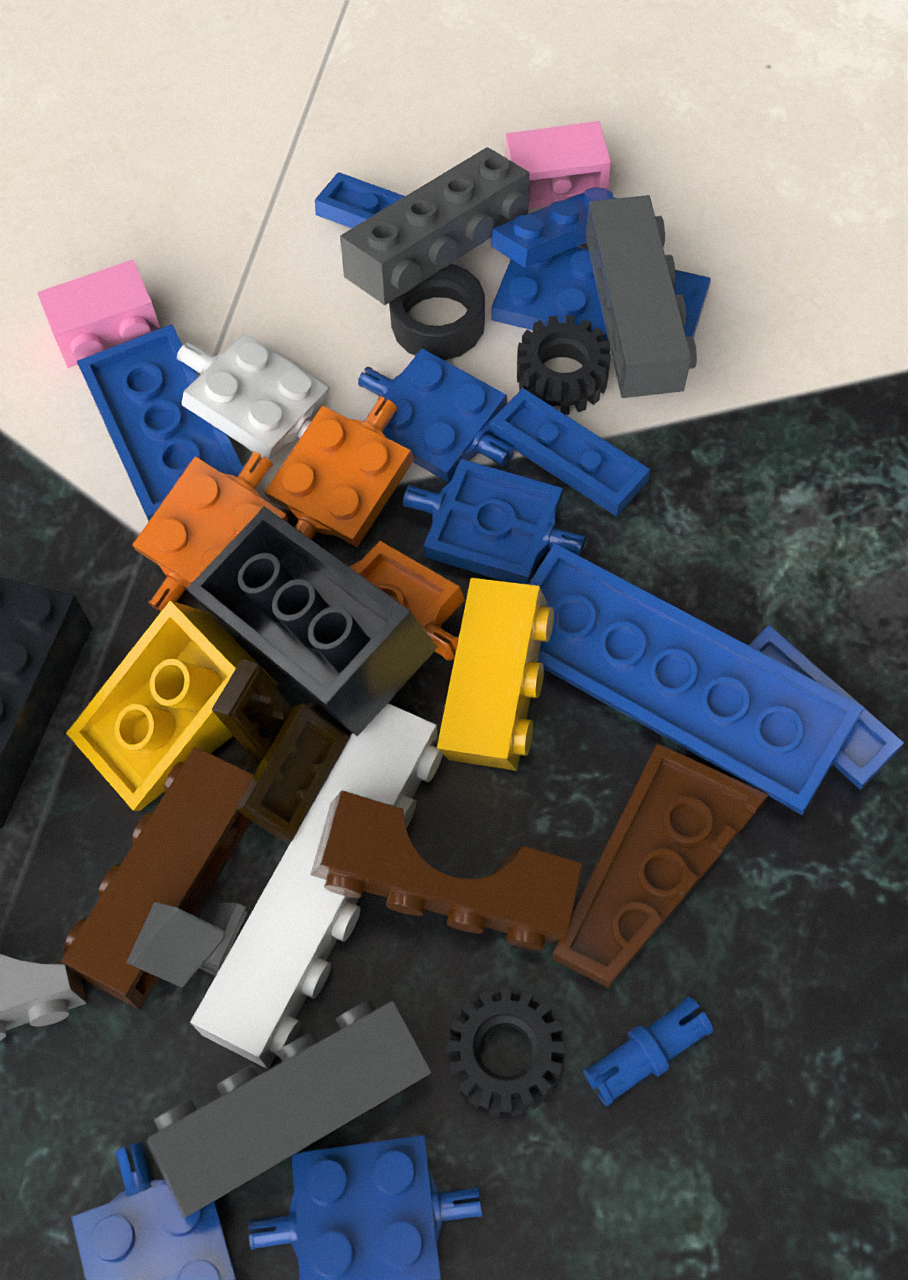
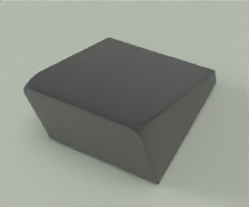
M154 902L126 963L176 986L183 987L219 945L226 931L179 908Z
M211 903L203 909L199 918L226 932L219 945L198 969L215 976L217 975L248 920L246 907L238 903Z

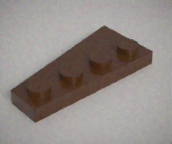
M657 743L571 916L567 938L559 940L553 952L552 960L610 988L762 807L769 794Z

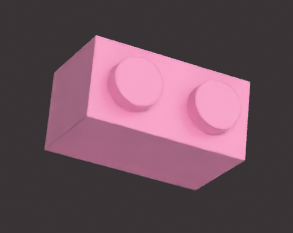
M600 121L505 133V157L530 172L529 209L550 206L554 202L563 201L581 194L589 188L598 187L609 190L611 161Z
M134 260L37 292L68 368L78 365L77 360L160 329L152 301Z

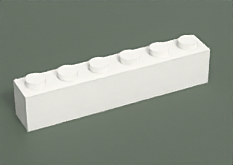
M387 703L358 737L353 733L351 734L294 839L291 841L190 1021L202 1036L266 1069H269L275 1056L278 1055L277 1051L296 1039L301 1024L299 1020L295 1019L307 996L314 999L322 990L331 969V963L326 960L337 939L343 942L348 939L360 914V907L356 905L359 898L333 893L324 888L325 879L310 875L330 803L341 790L393 805L403 809L407 828L416 808V800L412 799L421 780L426 782L432 780L443 754L437 749L438 735L436 724Z

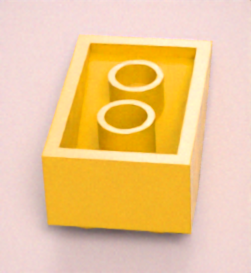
M169 601L66 734L133 811H141L164 792L169 773L177 763L186 761L194 747L211 754L234 736L211 709L241 659L254 663L257 662L208 612ZM265 671L274 685L277 686L278 683Z

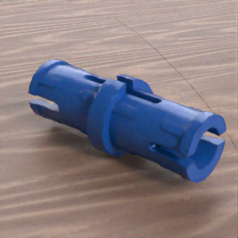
M688 996L680 1005L647 1028L638 1025L628 1032L629 1040L591 1067L588 1066L583 1070L592 1089L594 1090L598 1087L600 1092L597 1096L604 1105L609 1106L612 1104L613 1100L651 1073L656 1077L662 1075L669 1070L668 1061L702 1037L708 1036L713 1032V1027L705 1012L703 1011L698 1016L695 1013L699 1009V1005L693 998Z

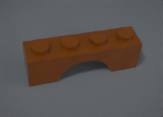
M341 790L330 803L310 875L325 879L324 888L339 895L360 898L363 891L386 897V907L394 911L421 916L424 909L448 916L446 924L455 929L471 933H483L484 927L507 933L506 942L513 946L542 951L544 944L548 945L567 938L582 863L522 846L505 856L499 866L489 876L478 879L451 877L430 866L418 854L408 836L402 808Z

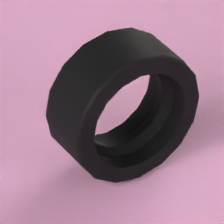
M452 263L389 302L391 328L395 339L399 345L414 356L422 348L442 360L459 357L475 347L484 333L485 294L479 280L467 269ZM435 297L452 299L461 303L467 309L464 316L453 323L442 326L425 325L415 321L408 315V312L419 302Z

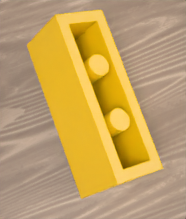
M478 578L470 579L437 749L448 760L517 771L520 755H528L533 737V721L527 719L530 698H538L540 695L544 675L543 663L537 662L541 641L548 642L550 640L554 621L553 607L548 606L540 586Z

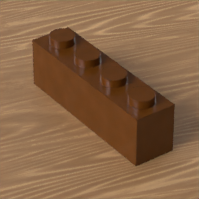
M196 747L193 748L185 762L177 763L167 777L164 787L165 794L153 813L148 812L137 824L132 837L133 845L121 865H114L103 878L99 888L100 898L87 919L79 920L69 932L64 945L65 954L60 962L65 964L80 979L140 1010L159 977L126 962L154 902L179 908L196 916L252 820L234 808L254 775Z

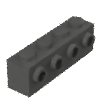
M489 147L484 148L340 235L344 277L383 305L388 304L475 247L486 242L492 237L493 228L515 220L518 216L527 215L529 209L530 172Z
M650 195L589 201L585 238L621 398L682 392L685 390L689 369L696 367L697 351L694 338L692 336L686 337L684 331L686 322L684 298L682 295H675L674 292L675 264L673 256L671 254L665 255L664 253L665 226L663 217L655 216Z
M369 999L337 1017L336 1021L341 1030L318 1042L312 1031L278 1050L277 1053L282 1063L259 1076L254 1066L250 1065L216 1085L221 1094V1097L198 1110L192 1099L154 1119L159 1132L148 1137L147 1144L183 1219L431 1074L393 1000L375 1009Z

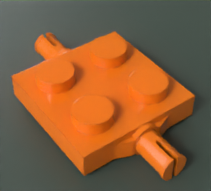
M380 396L364 421L348 419L322 405L265 490V494L270 501L294 514L298 520L294 528L312 540L316 533L334 535L358 548L415 460L411 450L386 438L382 433L393 415L398 411V407L389 399L386 401L385 397Z
M254 451L242 471L235 477L231 474L219 472L196 456L193 458L132 544L137 552L158 564L167 576L156 594L148 602L152 607L162 611L169 601L177 602L185 589L189 587L264 506L284 521H288L286 513L262 499L256 490V487L269 468L273 466L269 459L265 456L262 458L260 453Z
M381 541L362 560L349 566L410 610L438 647L435 650L436 653L448 661L455 658L453 652L456 653L459 637H455L443 630L441 626L465 601L460 586Z

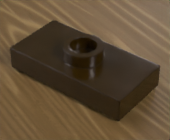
M241 659L211 710L257 764L260 765L293 708L258 663Z
M305 704L295 705L234 809L281 841H292L350 737Z

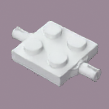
M246 333L236 340L225 352L217 356H210L190 341H187L185 345L183 344L177 354L178 361H182L201 374L184 390L182 405L251 451L260 453L262 458L265 456L270 460L282 446L301 438L311 423L312 414L326 401L329 390L328 386Z

